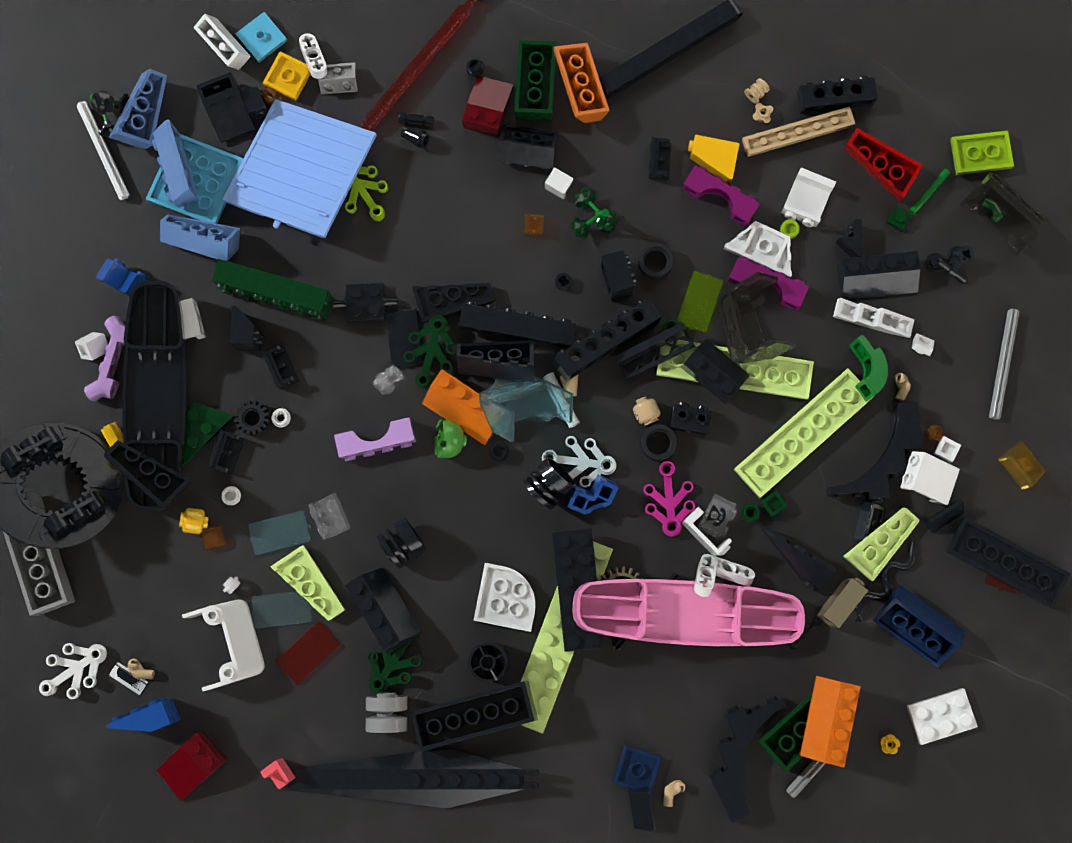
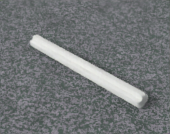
M78 102L77 109L119 199H128L130 194L104 138L98 133L100 129L87 102Z

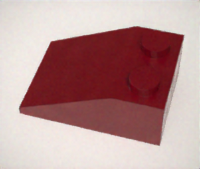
M478 76L466 104L462 118L463 128L499 137L514 84Z
M200 731L186 741L156 771L180 801H182L227 760L203 731Z

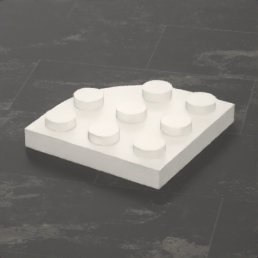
M485 563L473 621L531 632L535 614V596L530 584L520 573L511 568Z

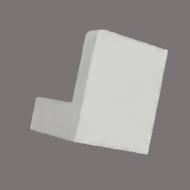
M554 167L545 182V189L565 199L566 191L573 182V178Z
M92 332L75 341L81 359L94 360L105 354L104 350L108 344L105 335L97 332Z

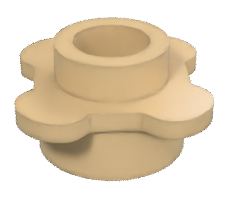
M757 103L753 119L758 122L769 123L773 107Z

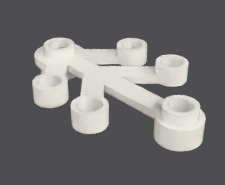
M568 436L565 444L575 452L578 458L560 456L553 450H547L542 455V461L548 455H551L557 463L576 465L577 467L568 473L572 479L588 467L597 468L590 475L583 476L580 479V486L583 488H588L598 474L610 475L616 469L614 458L604 456L592 438L585 440L584 447L587 450H591L597 460L588 458L577 444L574 436ZM568 439H573L575 443L569 445L567 441ZM592 441L594 446L589 448L586 443ZM605 462H608L610 464L609 469H605L603 467V464ZM583 479L589 480V484L587 486H584L582 484Z
M73 643L65 644L62 648L65 655L75 653L86 656L80 661L61 658L56 654L47 656L46 663L48 666L60 665L70 668L52 680L42 681L39 686L40 693L44 696L53 695L57 691L59 684L73 676L71 688L67 690L66 694L69 699L78 698L81 693L80 684L84 667L89 664V674L84 678L83 684L87 688L94 687L97 684L96 675L99 663H102L107 657V650L103 645L95 644L90 648H84ZM69 645L72 647V651L70 653L67 651V647ZM96 650L99 652V656L97 658H95L93 655L94 651ZM52 657L56 659L54 664L50 661ZM89 678L93 680L92 685L87 683ZM46 684L49 686L48 691L44 690ZM73 689L76 691V695L74 697L71 695V691Z

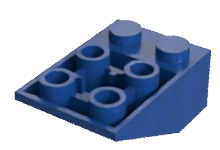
M163 697L149 702V707L145 705L129 711L131 715L127 713L112 718V723L106 725V728L153 732L181 721L173 698L166 700Z

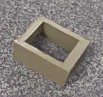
M858 578L843 579L816 616L831 628H840L868 592L864 587L865 583Z

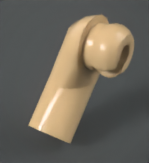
M897 373L895 375V383L899 391L895 399L904 402L911 385L905 374Z

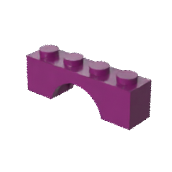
M694 166L682 187L683 191L697 199L706 194L722 196L729 204L730 219L744 227L748 225L760 205L756 198L750 195L746 196L741 193L739 188L729 186L722 178L712 176L703 167Z
M738 257L727 281L728 283L746 289L752 283L766 282L777 290L781 305L795 311L799 310L809 286L805 285V282L787 278L788 276L782 272L775 273L765 265H756L749 258Z

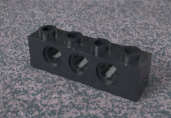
M861 76L853 80L843 78L836 82L825 80L818 84L808 82L802 84L797 91L800 114L837 110L849 106L850 108L871 106L878 99L875 77L868 78V76ZM851 89H856L859 94H854ZM833 91L839 92L841 96L834 95ZM818 93L822 98H817L814 94Z

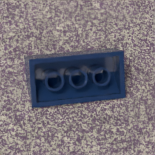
M901 585L887 598L873 618L876 624L937 668L961 647L966 633Z

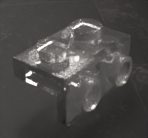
M336 493L308 505L310 514L314 518L318 532L323 540L333 538L351 528Z

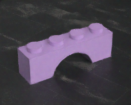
M409 417L391 421L386 435L377 441H364L354 431L334 435L338 456L345 461L355 460L356 456L359 455L364 457L375 455L376 451L382 450V453L394 450L393 447L397 446L407 448L416 442L412 421Z

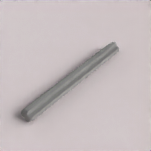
M1010 309L1007 312L989 418L994 420L1001 418L1019 317V310Z

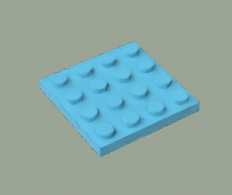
M180 134L199 201L182 207H177L173 202L171 203L167 196L169 191L168 185L164 184L162 174H164L163 168H159L146 200L189 218L218 224L226 206V202L222 199L244 158Z

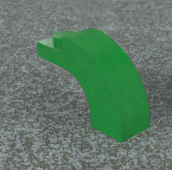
M861 335L849 347L863 366V379L855 387L867 402L884 387L888 376V365L881 348L879 347L874 350L865 336Z

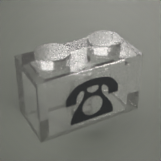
M714 494L697 528L702 533L716 540H719L720 537L724 538L729 529L726 525L729 519L733 520L737 512L734 509L736 504Z

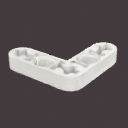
M704 554L698 564L694 591L702 597L710 596L716 576L744 586H750L755 578V572L748 567L710 554Z

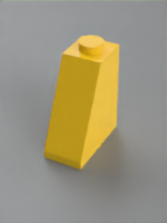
M695 135L694 140L689 142L688 152H691L690 159L707 169L714 176L722 178L726 184H731L740 143Z

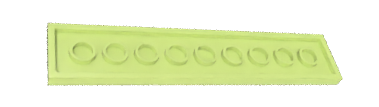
M593 541L597 581H601V575H604L613 549ZM558 586L521 679V682H529L538 720L522 724V726L542 734L574 651L564 652Z

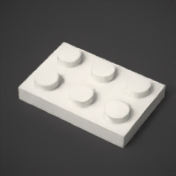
M964 688L907 705L920 745L978 727Z

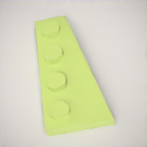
M902 508L843 557L869 580L874 581L920 520L907 508Z

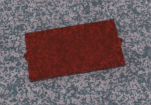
M319 621L276 660L285 671L284 674L288 675L296 685L340 646L331 635V631H327Z

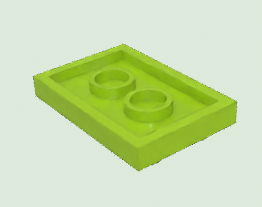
M1008 130L956 136L950 139L956 175L1005 170L1014 167Z

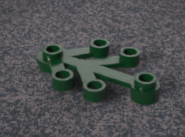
M440 315L433 316L429 320V325L424 329L409 335V341L417 344L420 338L432 333L430 341L412 351L404 353V360L412 362L417 356L426 352L422 371L415 378L416 384L422 388L427 387L431 382L428 374L434 353L441 364L442 370H444V363L450 364V369L444 370L445 372H449L452 369V364L447 361L437 343L439 335L446 344V351L449 354H454L457 351L456 344L452 343L446 332L447 321ZM436 321L441 322L442 326L440 328H435L434 323ZM414 334L418 336L416 342L411 340V336ZM451 344L455 346L453 352L448 351V346ZM407 353L413 354L412 360L406 359ZM421 376L426 377V383H420L419 379Z
M419 635L395 650L392 656L385 653L382 649L385 664L382 672H380L378 664L379 653L376 651L368 652L367 660L371 663L373 674L369 681V688L373 693H384L387 691L388 686L411 682L412 676L408 672H402L397 677H388L394 670L411 666L419 667L422 664V658L418 655H413L410 659L399 661L409 643L416 641ZM375 653L376 659L372 661L370 655ZM415 657L419 659V663L417 665L413 664V659ZM404 674L408 675V681L406 682L402 680ZM378 680L382 683L380 688H377L375 686V683Z

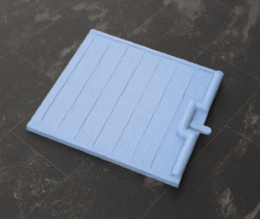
M275 99L222 200L238 208L274 219V228H278L282 222L296 229L325 238L377 134Z

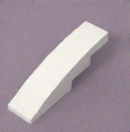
M843 298L837 299L833 315L835 318L859 326L910 338L914 319L884 308L877 309L863 303L857 304Z

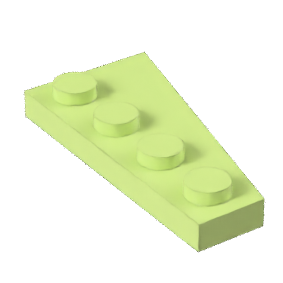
M304 545L270 566L328 621L346 610Z

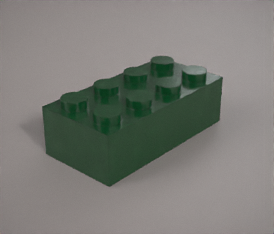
M519 40L515 120L552 121L556 63L553 48L556 46V42Z

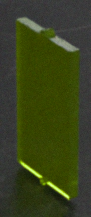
M693 271L677 321L679 323L683 322L690 330L695 329L706 333L723 280L711 277L710 274L705 275Z

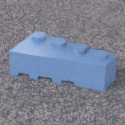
M148 69L141 74L109 138L144 150L153 146V132L157 127L167 75L152 69Z
M167 214L160 220V242L215 259L229 261L239 250L240 228Z

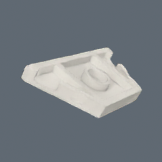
M757 221L739 233L729 243H726L723 248L740 257L749 258L757 265H765L775 273L782 272L788 276L787 278L792 276L790 236Z

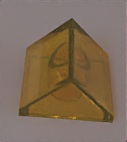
M1022 441L998 458L1021 489L1034 486L1046 472Z

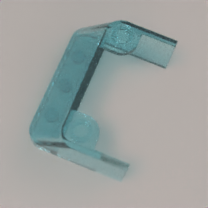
M535 377V383L516 381L482 391L479 394V402L491 431L510 442L514 441L515 422L536 415L544 421L559 417L568 423L572 422L573 393L540 377Z

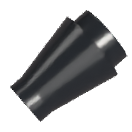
M403 127L401 131V137L418 148H425L429 142L430 135L425 130Z

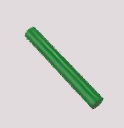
M944 169L911 207L909 210L911 214L915 215L950 174L948 169Z

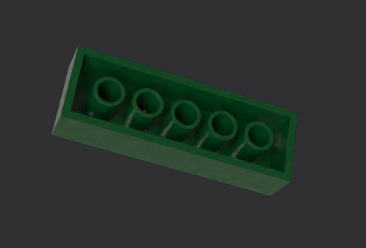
M218 259L211 279L216 284V288L221 289L222 293L228 295L236 293L242 299L250 300V298L257 300L256 302L263 305L271 303L280 310L292 309L293 313L302 316L306 313L311 315V318L319 321L322 318L328 320L334 297L327 289Z

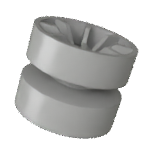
M377 693V696H367L366 711L377 712V715L366 718V732L394 733L407 731L408 717L396 715L393 712L408 709V696L396 695V693Z

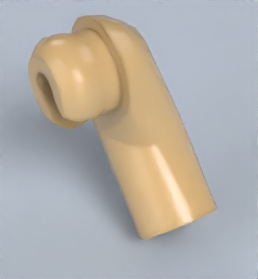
M135 658L128 661V670L134 678L154 679V670L144 669Z
M674 780L665 787L663 806L673 807L674 796L679 792H684L685 784L681 780Z

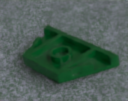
M195 402L186 410L182 468L234 418L232 414Z

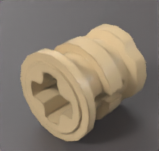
M758 78L756 83L752 84L750 89L747 88L744 93L752 103L757 104L759 98H762L770 89L764 80Z

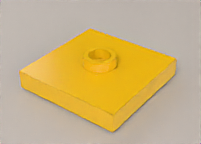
M279 52L263 81V85L296 101L311 74L307 64Z

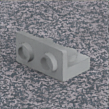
M355 62L326 65L327 75L324 78L318 79L321 94L358 91Z

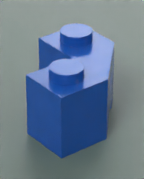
M107 258L96 278L126 294L128 297H130V293L136 285L148 281V276L142 272L134 273L124 267L125 263L116 258L114 261Z
M598 474L590 491L576 485L566 495L564 502L568 508L582 514H587L594 509L611 505L619 487L615 481Z

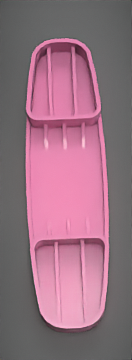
M618 579L587 582L581 585L575 592L572 608L573 619L577 626L585 631L631 640L680 645L762 646L793 643L799 639L805 625L804 607L800 600L793 595L750 586L743 587L714 583L710 596L702 597L694 591L695 581Z

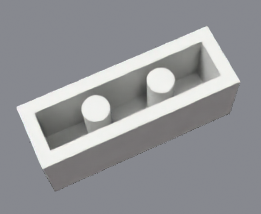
M204 14L193 27L227 66L240 70L251 57L217 18Z

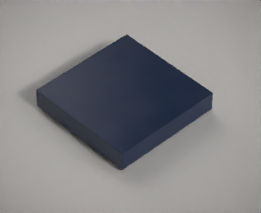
M624 744L613 783L629 789L648 787L649 795L651 796L662 756Z

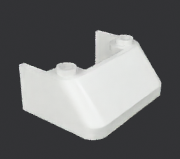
M244 600L228 601L182 614L183 618H194L203 615L204 621L209 625L222 624L232 662L222 665L219 670L221 682L202 687V691L218 688L262 673L265 664L249 606Z

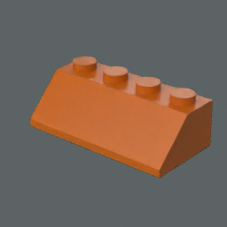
M588 43L555 46L553 50L575 118L584 123L601 121L609 112V107Z
M442 369L431 384L422 402L424 406L445 420L459 424L463 432L483 445L487 444L506 416V411Z
M816 676L800 756L845 767L861 686Z

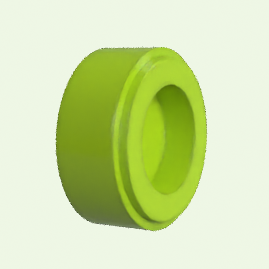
M792 219L784 221L780 227V232L790 236V239L795 238L800 231L799 224Z

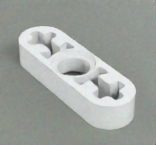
M303 34L299 38L300 49L310 74L317 79L324 78L327 75V66L317 40L312 34ZM311 54L318 55L316 58L308 57Z

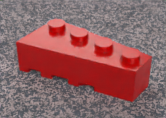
M856 128L844 148L899 202L905 197L923 167L922 164Z

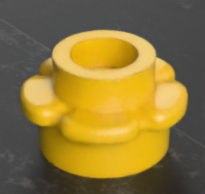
M888 734L880 741L881 749L886 754H895L898 752V747H900V741L894 735Z

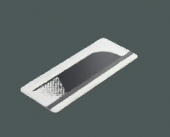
M119 662L116 663L109 674L138 695L141 694L148 683L145 679L134 678L128 668Z

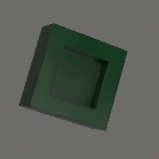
M896 205L885 223L902 232L913 214Z
M777 490L760 501L771 518L787 507V504Z

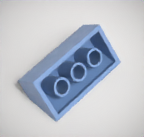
M169 119L165 120L153 132L154 140H152L155 151L159 153L157 161L160 168H163L164 174H162L164 184L168 185L169 188L167 192L168 199L177 207H182L198 202L199 198L180 133Z

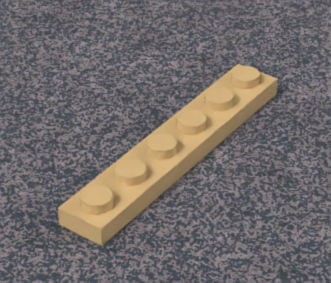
M849 106L743 137L742 142L747 157L853 127L855 121Z

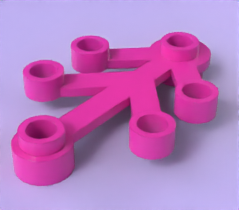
M665 461L659 467V472L664 477L665 498L655 490L652 484L645 485L643 492L646 496H651L666 509L667 517L660 513L653 503L646 505L645 512L648 515L654 516L663 524L662 529L667 536L674 537L681 532V522L689 512L695 509V503L691 500L686 501L683 509L676 517L674 509L686 494L693 490L694 486L690 481L684 482L681 490L673 498L671 475L675 472V466L672 462ZM668 466L670 472L665 473L663 467ZM685 484H690L691 489L689 491L684 489ZM646 487H651L653 492L648 494ZM687 503H691L693 505V508L691 510H688L686 508ZM648 506L654 507L653 513L648 512ZM670 523L674 524L675 530H669L668 525Z

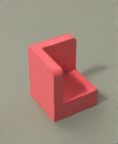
M283 758L275 760L260 772L264 779L271 777L278 789L283 788L296 778Z

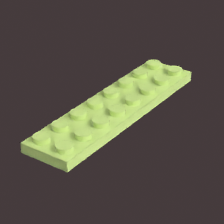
M678 340L676 343L680 347L689 344L688 341ZM694 342L695 347L659 364L656 376L698 382L681 367L701 343ZM667 345L661 347L659 354L663 356L668 355L671 347ZM716 346L750 374L749 378L739 389L804 400L809 399L814 361Z
M847 368L733 469L759 498L867 403L855 387L860 383L859 379Z

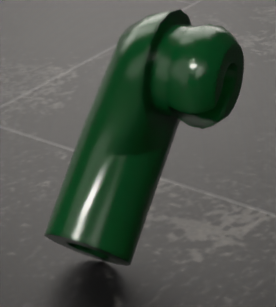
M984 197L980 205L992 211L991 220L993 222L1000 223L1001 219L1004 218L1002 208L998 203Z

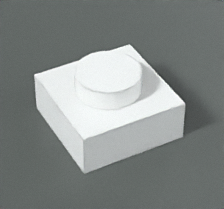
M916 333L913 338L912 349L920 354L930 356L933 351L934 340Z
M943 436L933 454L952 463L961 445Z

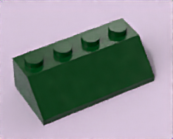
M812 693L759 740V743L785 772L803 757L800 756Z

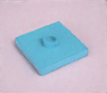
M265 12L235 33L258 63L287 42V38Z

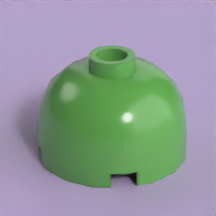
M441 419L438 421L436 430L439 432L438 436L434 437L435 455L438 458L457 456L461 452L462 447L466 446V435L463 434L461 426L456 422Z

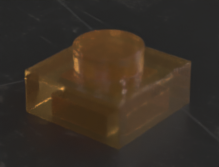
M525 214L524 233L543 235L544 215Z
M222 526L202 531L206 550L226 545Z

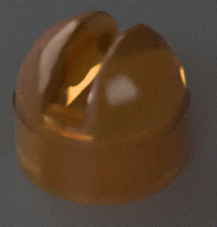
M265 88L262 92V98L268 104H273L274 100L278 99V95L273 88Z
M931 425L927 428L928 432H926V435L929 439L936 441L942 439L943 428L940 425Z

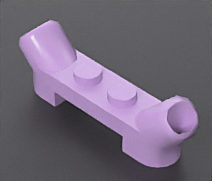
M111 316L104 323L111 338L104 350V361L99 366L100 374L98 380L84 388V392L90 401L95 402L102 397L113 399L117 393L119 382L114 380L113 377L123 345H125V325L119 316Z

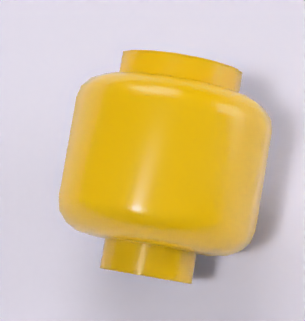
M187 508L184 512H181L179 527L182 528L184 533L201 534L203 528L207 529L208 517H205L204 510Z

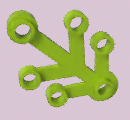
M373 165L368 167L361 166L358 174L375 178L378 175V170ZM370 170H375L374 174H369ZM356 176L352 184L349 201L345 204L346 211L351 214L356 212L358 193H360L370 208L369 214L374 221L383 220L385 217L383 207L376 205L365 188L385 193L388 190L387 183L383 180L378 182L362 180ZM384 184L385 188L379 189V186ZM349 205H354L352 210L348 209ZM379 209L380 213L375 215L374 210Z

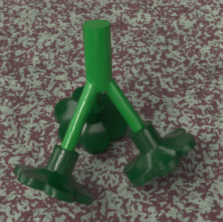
M587 187L582 188L581 192L576 193L575 205L583 209H587L590 206L596 212L595 216L588 221L575 217L570 224L575 236L581 237L583 240L590 234L588 227L594 221L597 223L596 227L598 230H605L607 232L611 231L613 226L618 223L613 210H599L593 204L596 200L594 197L595 191Z

